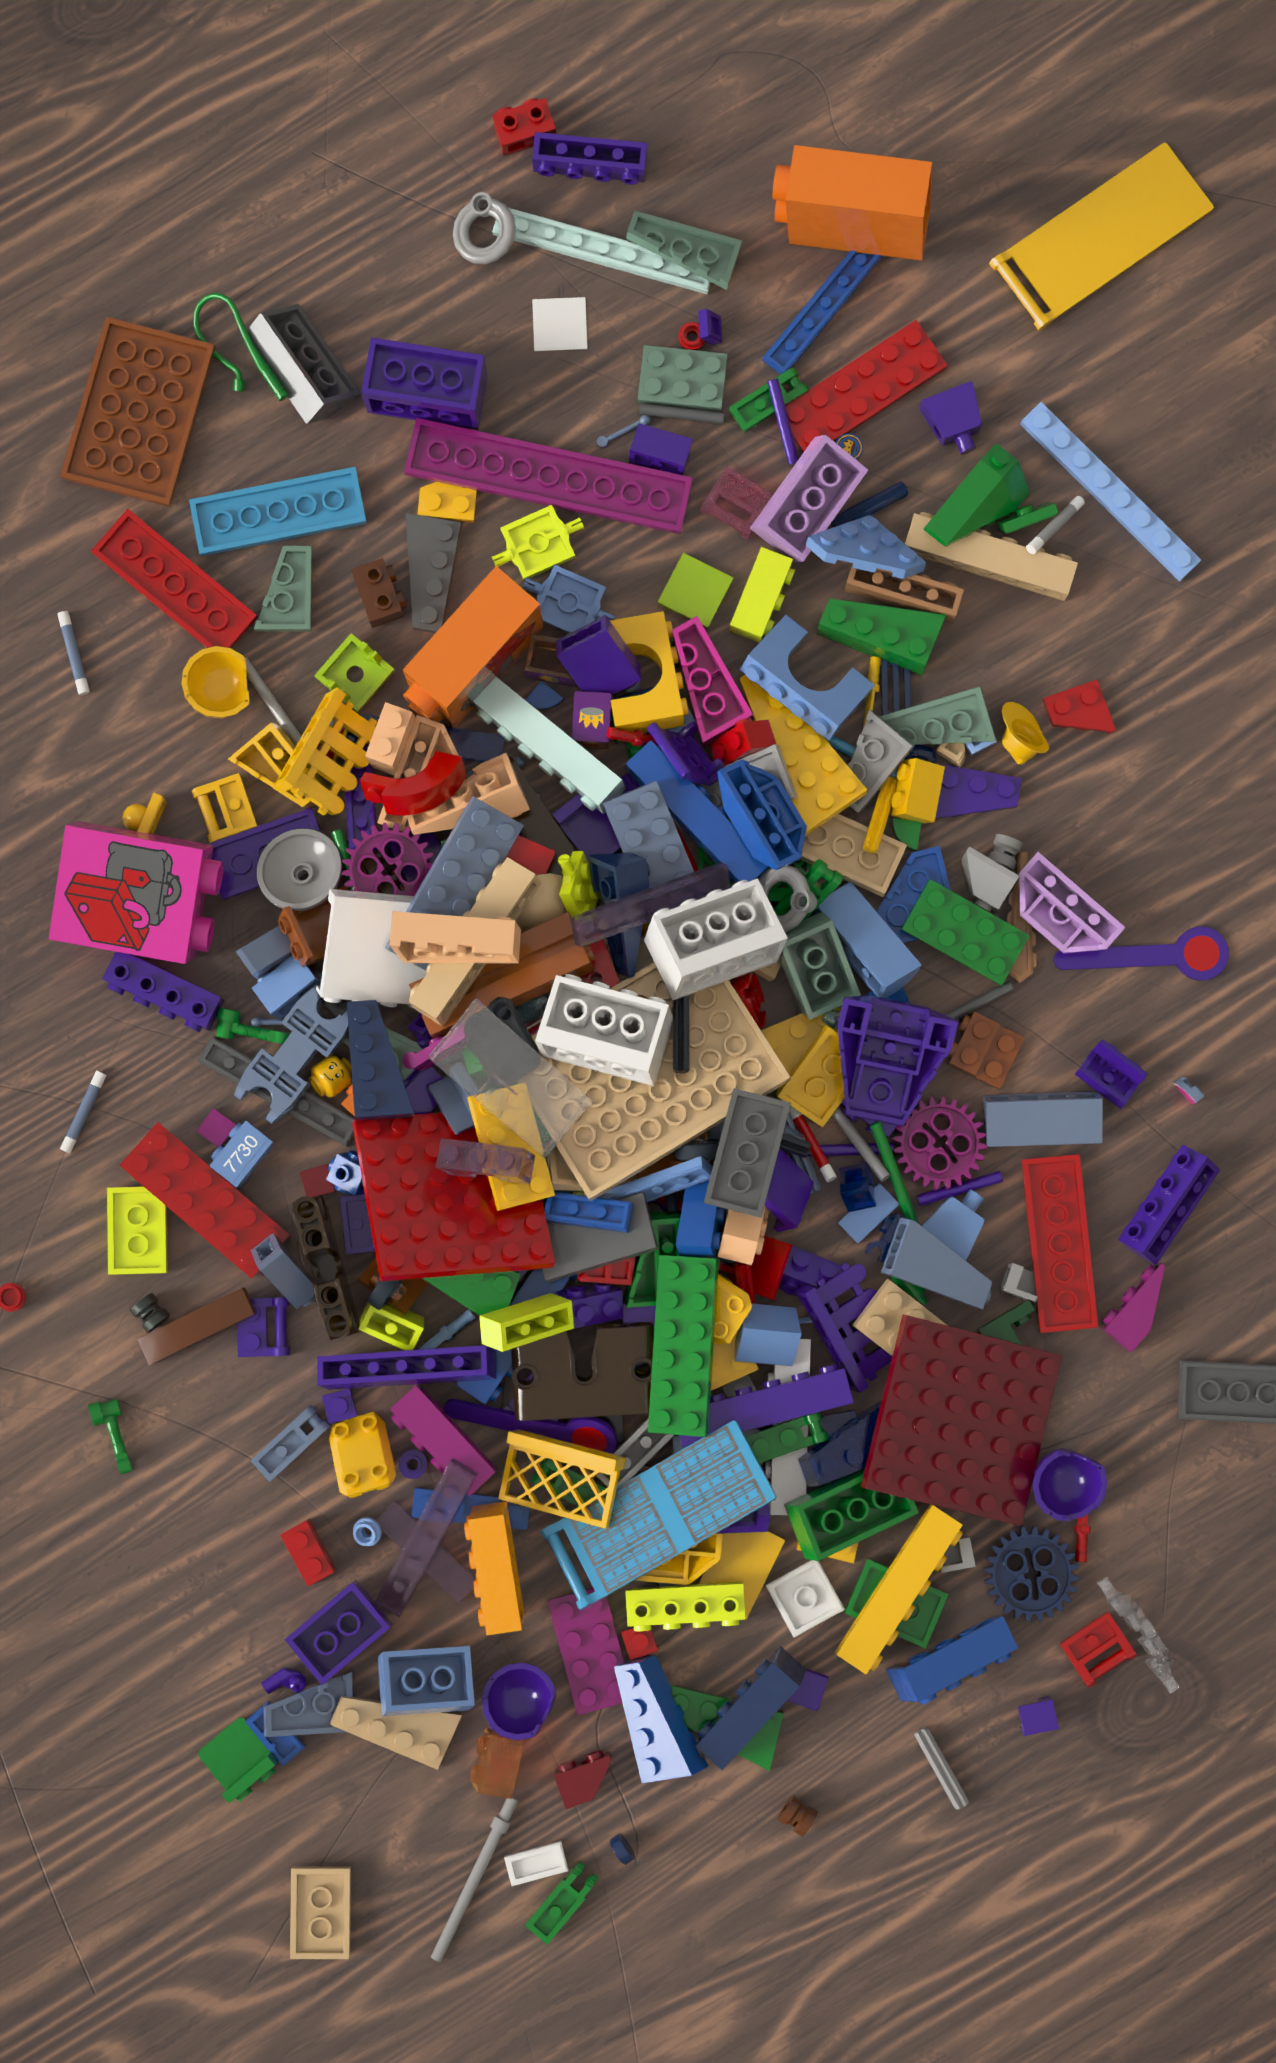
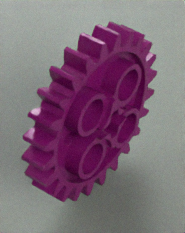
M383 822L382 831H378L374 825H371L372 834L368 835L365 831L361 830L363 838L361 841L352 838V842L356 846L355 849H345L351 855V858L342 859L344 864L349 865V869L341 872L342 875L350 876V880L344 883L345 887L353 886L354 889L352 891L377 893L378 885L381 882L387 881L393 887L391 894L416 895L428 874V870L433 865L432 863H427V859L432 857L433 853H424L423 851L428 843H417L420 834L410 837V827H406L401 833L399 832L398 823H395L392 830H389L386 822ZM390 841H395L400 846L399 854L395 857H388L384 852L385 845ZM373 848L379 850L388 864H395L396 867L393 869V872L404 886L403 891L398 889L388 874H381L384 867L373 853ZM365 858H373L376 862V869L370 874L363 873L360 868L361 861ZM406 865H412L416 869V876L411 881H405L401 877V870Z
M942 1096L939 1104H936L934 1098L930 1097L928 1106L920 1100L918 1102L919 1110L913 1109L910 1114L911 1117H908L905 1122V1126L895 1127V1130L901 1134V1136L893 1137L892 1139L893 1142L900 1144V1147L894 1149L893 1153L902 1154V1158L897 1161V1165H907L903 1174L906 1175L913 1172V1183L919 1178L923 1179V1188L929 1182H933L934 1190H938L940 1183H943L946 1190H949L951 1181H954L959 1187L962 1185L961 1176L970 1180L972 1177L968 1170L977 1172L980 1168L975 1161H983L985 1159L983 1155L978 1153V1151L987 1148V1145L979 1143V1140L986 1137V1133L977 1132V1129L983 1123H973L972 1119L976 1113L973 1112L967 1115L965 1113L967 1109L966 1104L960 1109L956 1108L957 1099H954L950 1105H947L945 1096ZM938 1116L946 1118L949 1125L946 1130L937 1129L934 1126V1118ZM923 1123L927 1124L936 1139H945L946 1142L943 1146L957 1159V1163H953L942 1147L936 1149L933 1146L936 1141L929 1132L923 1129ZM914 1135L925 1137L927 1141L926 1147L918 1149L913 1146L912 1137ZM956 1138L965 1140L967 1151L957 1152L953 1148V1140ZM938 1156L944 1159L945 1169L942 1171L933 1169L930 1162L931 1158Z

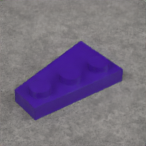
M938 764L944 766L945 769L935 820L979 812L985 813L1011 809L1018 806L1022 778Z

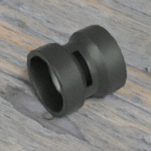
M153 1293L145 1296L129 1310L134 1317L142 1321V1327L147 1333L156 1329L170 1317L168 1311L158 1305V1299Z

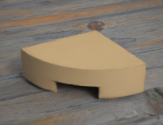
M940 744L937 748V754L961 768L966 756L965 744Z

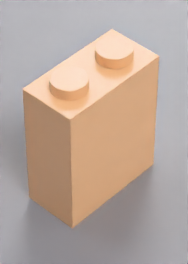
M385 702L365 755L374 769L395 776L416 718L413 712Z

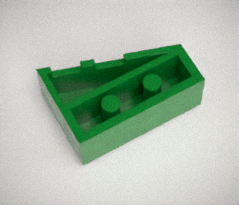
M666 1211L649 1212L659 1250L636 1256L632 1285H627L624 1296L627 1308L656 1306L659 1255L680 1256L676 1247L680 1223L679 1213L667 1215Z

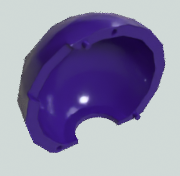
M1060 1448L1055 1449L1042 1458L1034 1471L1032 1486L1035 1500L1044 1513L1056 1520L1070 1522V1520L1084 1517L1099 1507L1105 1497L1108 1482L1105 1468L1099 1462L1076 1451Z
M526 1663L508 1664L494 1672L485 1684L481 1698L483 1714L490 1728L502 1737L513 1740L533 1738L540 1732L549 1717L556 1699V1689L549 1676L537 1666Z

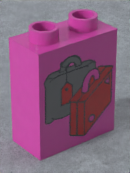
M81 821L67 824L64 831L49 940L186 964L196 958L197 951L209 952L211 948L215 920L214 918L204 917L203 910L206 894L217 896L220 891L224 869L223 862L211 860L213 845Z

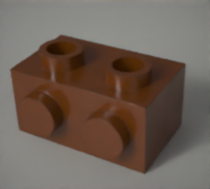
M381 558L351 569L372 628L404 617L401 609L405 608L406 604L401 591L395 592L392 582L397 581L392 565L386 566L384 559Z

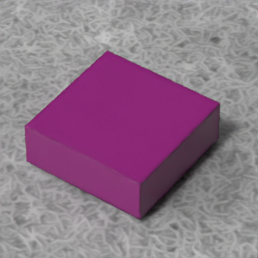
M213 1108L196 1132L219 1147L220 1145L223 1146L227 1141L229 1133L236 1124Z

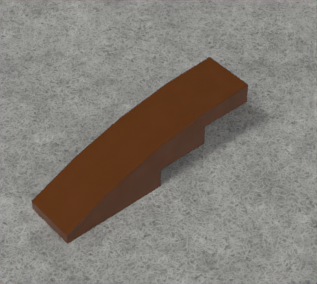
M244 1287L176 1319L137 1340L148 1364L152 1365L206 1338L212 1337L257 1313Z

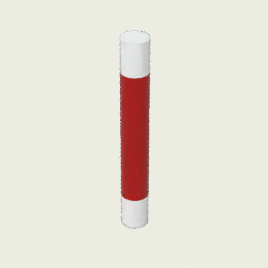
M790 1106V1116L799 1133L806 1138L805 1141L811 1144L809 1151L826 1182L833 1181L837 1176L803 1114Z

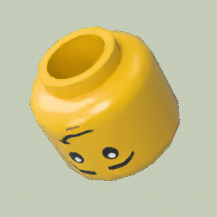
M332 1055L330 1058L326 1057L311 1068L309 1081L320 1096L335 1097L352 1084L351 1065L345 1058L340 1060L335 1055Z

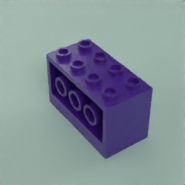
M371 337L361 391L367 413L409 420L420 418L466 429L479 430L488 378L485 357L480 354Z

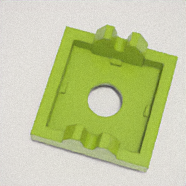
M351 633L314 676L330 691L339 688L346 693L343 702H351L354 705L352 709L359 714L392 676L395 669L384 661L376 651H373L368 644L360 641ZM357 666L363 670L364 675L359 682H351L347 678V672L351 667Z

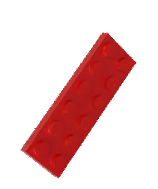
M915 320L811 388L810 391L786 405L793 439L802 453H804L813 438L817 436L827 435L836 442L840 436L850 433L946 370L948 364L918 321Z
M128 508L91 550L93 555L206 648L219 646L232 649L258 618L253 611Z
M159 1122L154 1125L119 1165L251 1279L259 1271V1268L250 1250L273 1232L282 1243L290 1235Z
M1080 1154L1021 1160L1034 1289L1035 1296H1038L1036 1308L1039 1333L1098 1328Z

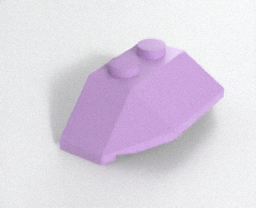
M1039 852L1035 854L1018 874L1020 916L1062 953L1106 950L1126 928Z

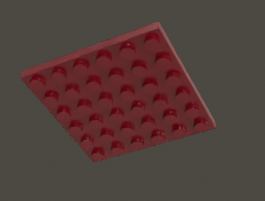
M903 1314L861 1487L1022 1526L1062 1356Z

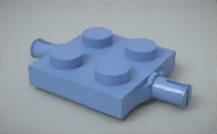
M554 565L550 576L543 584L529 578L525 580L522 589L537 594L543 623L562 632L570 634L604 615L609 620L615 619V615L613 616L600 610L606 587L571 571Z

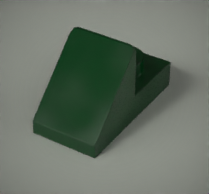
M1025 1300L976 1330L981 1335L1022 1345L1011 1324L1014 1323L1018 1327L1031 1319L1029 1313L1035 1309L1029 1300Z

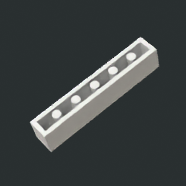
M800 1339L793 1366L774 1365V1373H768V1381L780 1379L781 1384L792 1381L791 1375L807 1371L810 1377L811 1339ZM793 1418V1419H789V1420H786V1421L774 1423V1424H772V1427H774V1426H776V1425H779V1424H782V1423H785V1422H788V1421H791V1420H794V1419H797V1418ZM808 1425L802 1426L801 1430L804 1438L808 1437ZM808 1447L773 1458L771 1461H765V1475L767 1478H770V1485L777 1496L774 1501L769 1503L770 1515H788L784 1504L806 1494Z

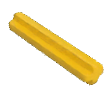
M890 776L879 791L863 845L865 852L872 854L878 852L892 806L891 800L896 791L898 780L896 777Z

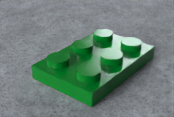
M868 1558L866 1559L844 1611L845 1614L857 1618L889 1567ZM929 1586L922 1597L917 1595L912 1603L915 1609L906 1622L901 1620L896 1628L899 1631L898 1637L926 1649L949 1594Z

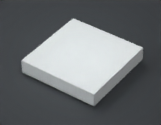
M810 1560L766 1584L793 1637L845 1610L819 1561Z

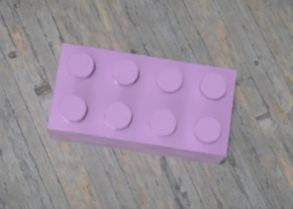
M827 435L814 437L750 529L782 555L792 558V563L804 562L811 552L806 546L808 536L825 531L868 469Z

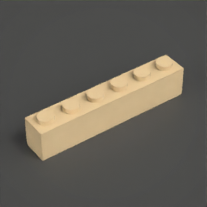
M921 512L920 515L914 513L905 545L914 550L921 558L1058 600H1066L1078 562L1072 561L1070 556L1060 553L1054 556L1045 553L1043 548H1040L1035 554H1030L1026 547L1018 545L1016 540L1008 537L998 539L990 536L991 534L988 531L977 529L971 535L945 547L923 530L934 515Z
M507 857L503 864L500 863L495 868L492 880L487 887H483L479 891L476 903L470 911L463 914V917L490 919L509 917L516 921L541 885V882L535 873ZM430 963L426 970L427 974L421 983H417L412 988L408 1002L415 1010L443 1027L486 963Z

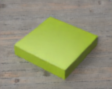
M683 553L657 605L687 620L697 616L703 627L708 630L734 578Z

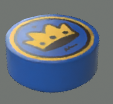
M854 434L840 436L836 444L858 461L863 451V444L860 438Z

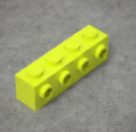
M743 1582L626 1588L628 1627L634 1626V1631L652 1630L651 1625L662 1624L663 1629H680L681 1623H692L693 1628L710 1627V1622L722 1621V1626L740 1625L739 1620H745Z

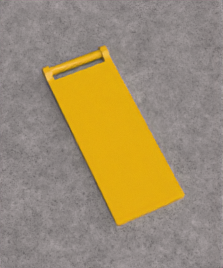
M1162 143L1017 244L994 257L989 264L993 270L999 271L1035 320L1034 325L1040 331L1060 315L1213 210L1214 206L1168 144ZM1013 259L1050 309V312L1045 314L1042 312L1006 262Z

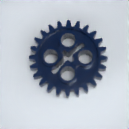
M1020 1526V1535H1016L1013 1530H1009V1540L1000 1536L999 1539L1002 1546L991 1545V1548L996 1552L995 1556L985 1557L988 1561L992 1562V1566L983 1568L985 1572L991 1574V1577L986 1578L984 1583L993 1584V1588L987 1592L988 1595H998L994 1604L998 1606L1005 1603L1003 1608L1005 1614L1014 1609L1013 1618L1016 1620L1024 1613L1026 1622H1030L1032 1614H1035L1037 1620L1042 1622L1043 1613L1045 1612L1050 1618H1053V1608L1063 1612L1064 1610L1060 1602L1064 1600L1071 1603L1072 1600L1066 1594L1068 1591L1077 1592V1589L1070 1584L1071 1581L1079 1580V1577L1071 1572L1077 1569L1079 1565L1069 1562L1075 1556V1553L1064 1552L1069 1544L1063 1542L1058 1545L1060 1537L1058 1534H1054L1049 1539V1529L1046 1528L1039 1535L1037 1526H1032L1030 1533H1027L1024 1526ZM1025 1548L1030 1550L1031 1567L1038 1571V1574L1033 1577L1038 1594V1599L1036 1600L1032 1596L1031 1580L1028 1577H1024V1573L1029 1572L1024 1552ZM1041 1549H1047L1050 1553V1559L1045 1564H1038L1036 1561V1554ZM1012 1554H1019L1021 1557V1565L1017 1569H1009L1007 1566V1559ZM1047 1578H1053L1055 1581V1589L1051 1593H1043L1041 1589L1042 1582ZM1018 1583H1023L1027 1588L1025 1596L1020 1599L1014 1598L1012 1594L1013 1587Z

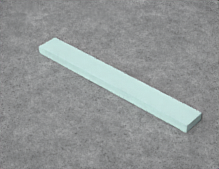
M508 208L513 214L516 225L514 238L516 242L708 295L711 285L710 281L634 242ZM496 220L492 233L498 236L500 228Z

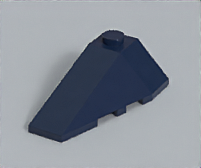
M633 853L588 855L594 893H600L604 907L599 909L601 919L604 918L610 929V933L607 934L606 938L615 971L628 978L634 977L649 892V865L645 858Z

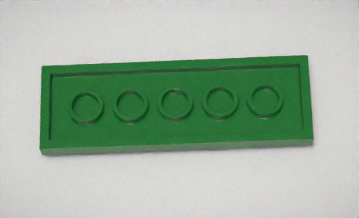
M659 1255L648 1433L708 1437L719 1259Z

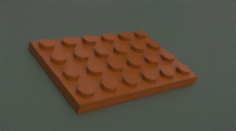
M106 317L60 477L63 480L171 507L216 349L215 345Z

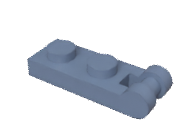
M312 1405L305 1409L250 1460L269 1482L275 1479L331 1427L326 1420L322 1421L316 1415L317 1410ZM306 1421L314 1429L308 1435L301 1428Z

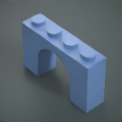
M785 615L750 652L740 671L766 690L771 697L777 699L791 710L795 716L800 717L810 725L815 732L829 741L865 701L875 685L852 667L844 678L830 690L815 691L802 686L792 676L788 667V659L799 648L808 632L789 616Z

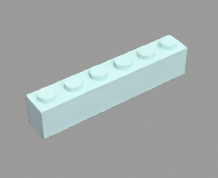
M495 677L473 701L478 709L476 714L482 721L488 725L491 722L498 727L497 732L505 740L510 742L513 739L519 744L517 748L529 759L534 756L540 761L539 767L549 776L557 775L561 779L559 783L571 794L574 791L582 796L580 800L590 810L594 811L597 808L604 814L606 811L602 803L620 796L626 789L621 778L499 678Z

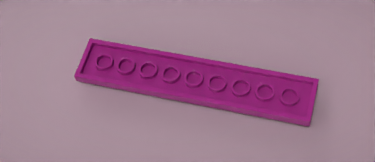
M416 418L404 474L407 476L546 506L552 505L560 509L680 535L693 477Z

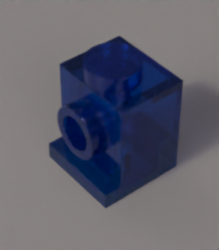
M868 1163L839 1168L840 1195L848 1212L876 1207L874 1177Z

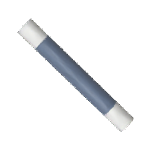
M62 611L57 615L78 694L86 695L90 691L68 611Z
M99 1071L95 1072L61 1145V1150L71 1154L107 1075Z

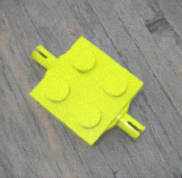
M552 505L500 528L506 541L507 550L492 556L493 562L498 567L512 561L518 567L523 580L525 581L526 578L530 579L552 569L554 565L559 566L575 558L574 551L569 542V535L584 529L583 523L578 518L564 524L557 517Z
M572 851L571 858L567 854H563L558 858L563 874V883L559 895L572 920L578 918L584 933H587L588 929H595L599 926V921L595 916V906L597 899H600L601 896L599 892L594 893L589 863L584 852Z

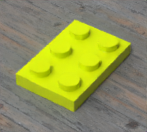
M145 1187L107 1188L108 1275L168 1273L167 1206Z

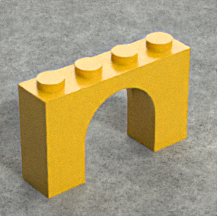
M664 611L610 620L633 655H640L653 660L662 671L659 683L651 691L638 696L611 700L615 728L626 731L640 730L646 733L649 732L648 726L654 722L661 729L684 726V715L689 714L686 698L680 699L679 690L684 688L681 672L675 673L674 664L679 662L676 646L670 647L669 638H673L671 621H665Z

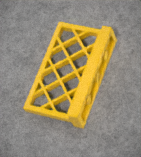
M520 1429L508 1432L506 1443L510 1445L498 1499L601 1528H609L620 1470H623L625 1467V1457ZM517 1450L526 1452L531 1461V1464L520 1470L515 1462ZM546 1458L552 1459L558 1469L557 1472L549 1477L545 1475L539 1464ZM573 1465L580 1467L585 1476L584 1479L575 1485L566 1472ZM534 1467L542 1481L531 1488L523 1473ZM588 1469H589V1470H593V1471H595V1472H593L592 1474H590L589 1471H588ZM599 1473L611 1475L609 1487L602 1492L593 1479ZM561 1474L569 1489L557 1495L549 1481ZM517 1477L526 1491L518 1497L508 1494L510 1482ZM588 1481L596 1496L584 1503L576 1488ZM543 1485H545L552 1497V1500L546 1504L539 1503L533 1493ZM570 1492L579 1505L573 1511L566 1510L560 1501L562 1497ZM597 1499L604 1509L602 1520L593 1518L587 1508L588 1505ZM580 1510H582V1512L584 1513V1515L579 1514V1513H577V1512H579Z

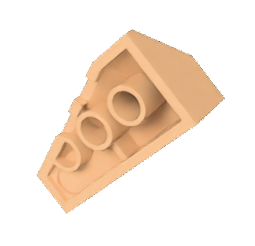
M507 753L473 768L474 774L464 780L459 790L442 805L423 813L407 815L413 835L453 829L472 796L511 818L530 810Z

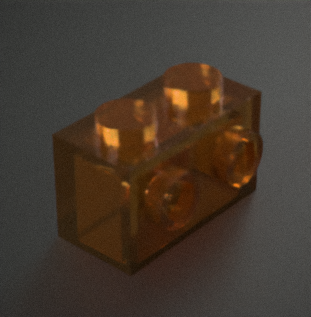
M485 1728L484 1736H480L477 1743L478 1762L477 1765L472 1766L470 1773V1782L473 1783L472 1786L477 1793L512 1799L525 1743L524 1739H509L500 1736L493 1729Z

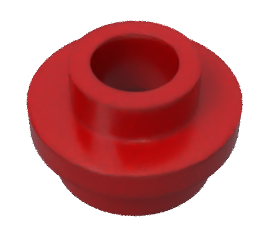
M689 322L680 328L678 340L684 349L698 350L705 344V341L700 339L698 323ZM693 333L697 336V339L689 341L687 336Z

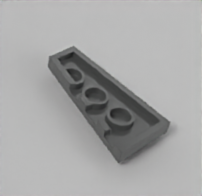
M405 513L413 629L436 633L444 623L462 524L456 521Z

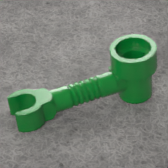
M218 1008L216 1019H219L216 1032L217 1037L233 1040L234 1034L283 1044L291 1034L240 1024V1011Z
M118 1399L104 1403L97 1401L88 1404L94 1427L105 1423L107 1425L120 1474L133 1471L116 1418L122 1415Z

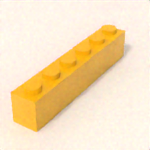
M930 1504L835 1650L837 1656L864 1674H867L869 1670L873 1672L876 1670L883 1658L880 1655L885 1645L889 1647L892 1645L899 1633L896 1630L901 1620L906 1622L914 1611L913 1601L917 1595L922 1597L931 1584V1581L928 1580L933 1570L938 1572L945 1563L947 1557L944 1553L949 1545L954 1547L963 1534L960 1531L961 1523L934 1505Z

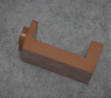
M345 886L336 888V890L349 891L348 887ZM328 899L314 908L303 911H292L290 906L284 907L279 916V927L284 935L287 934L291 942V953L295 960H299L302 968L324 960L331 904Z

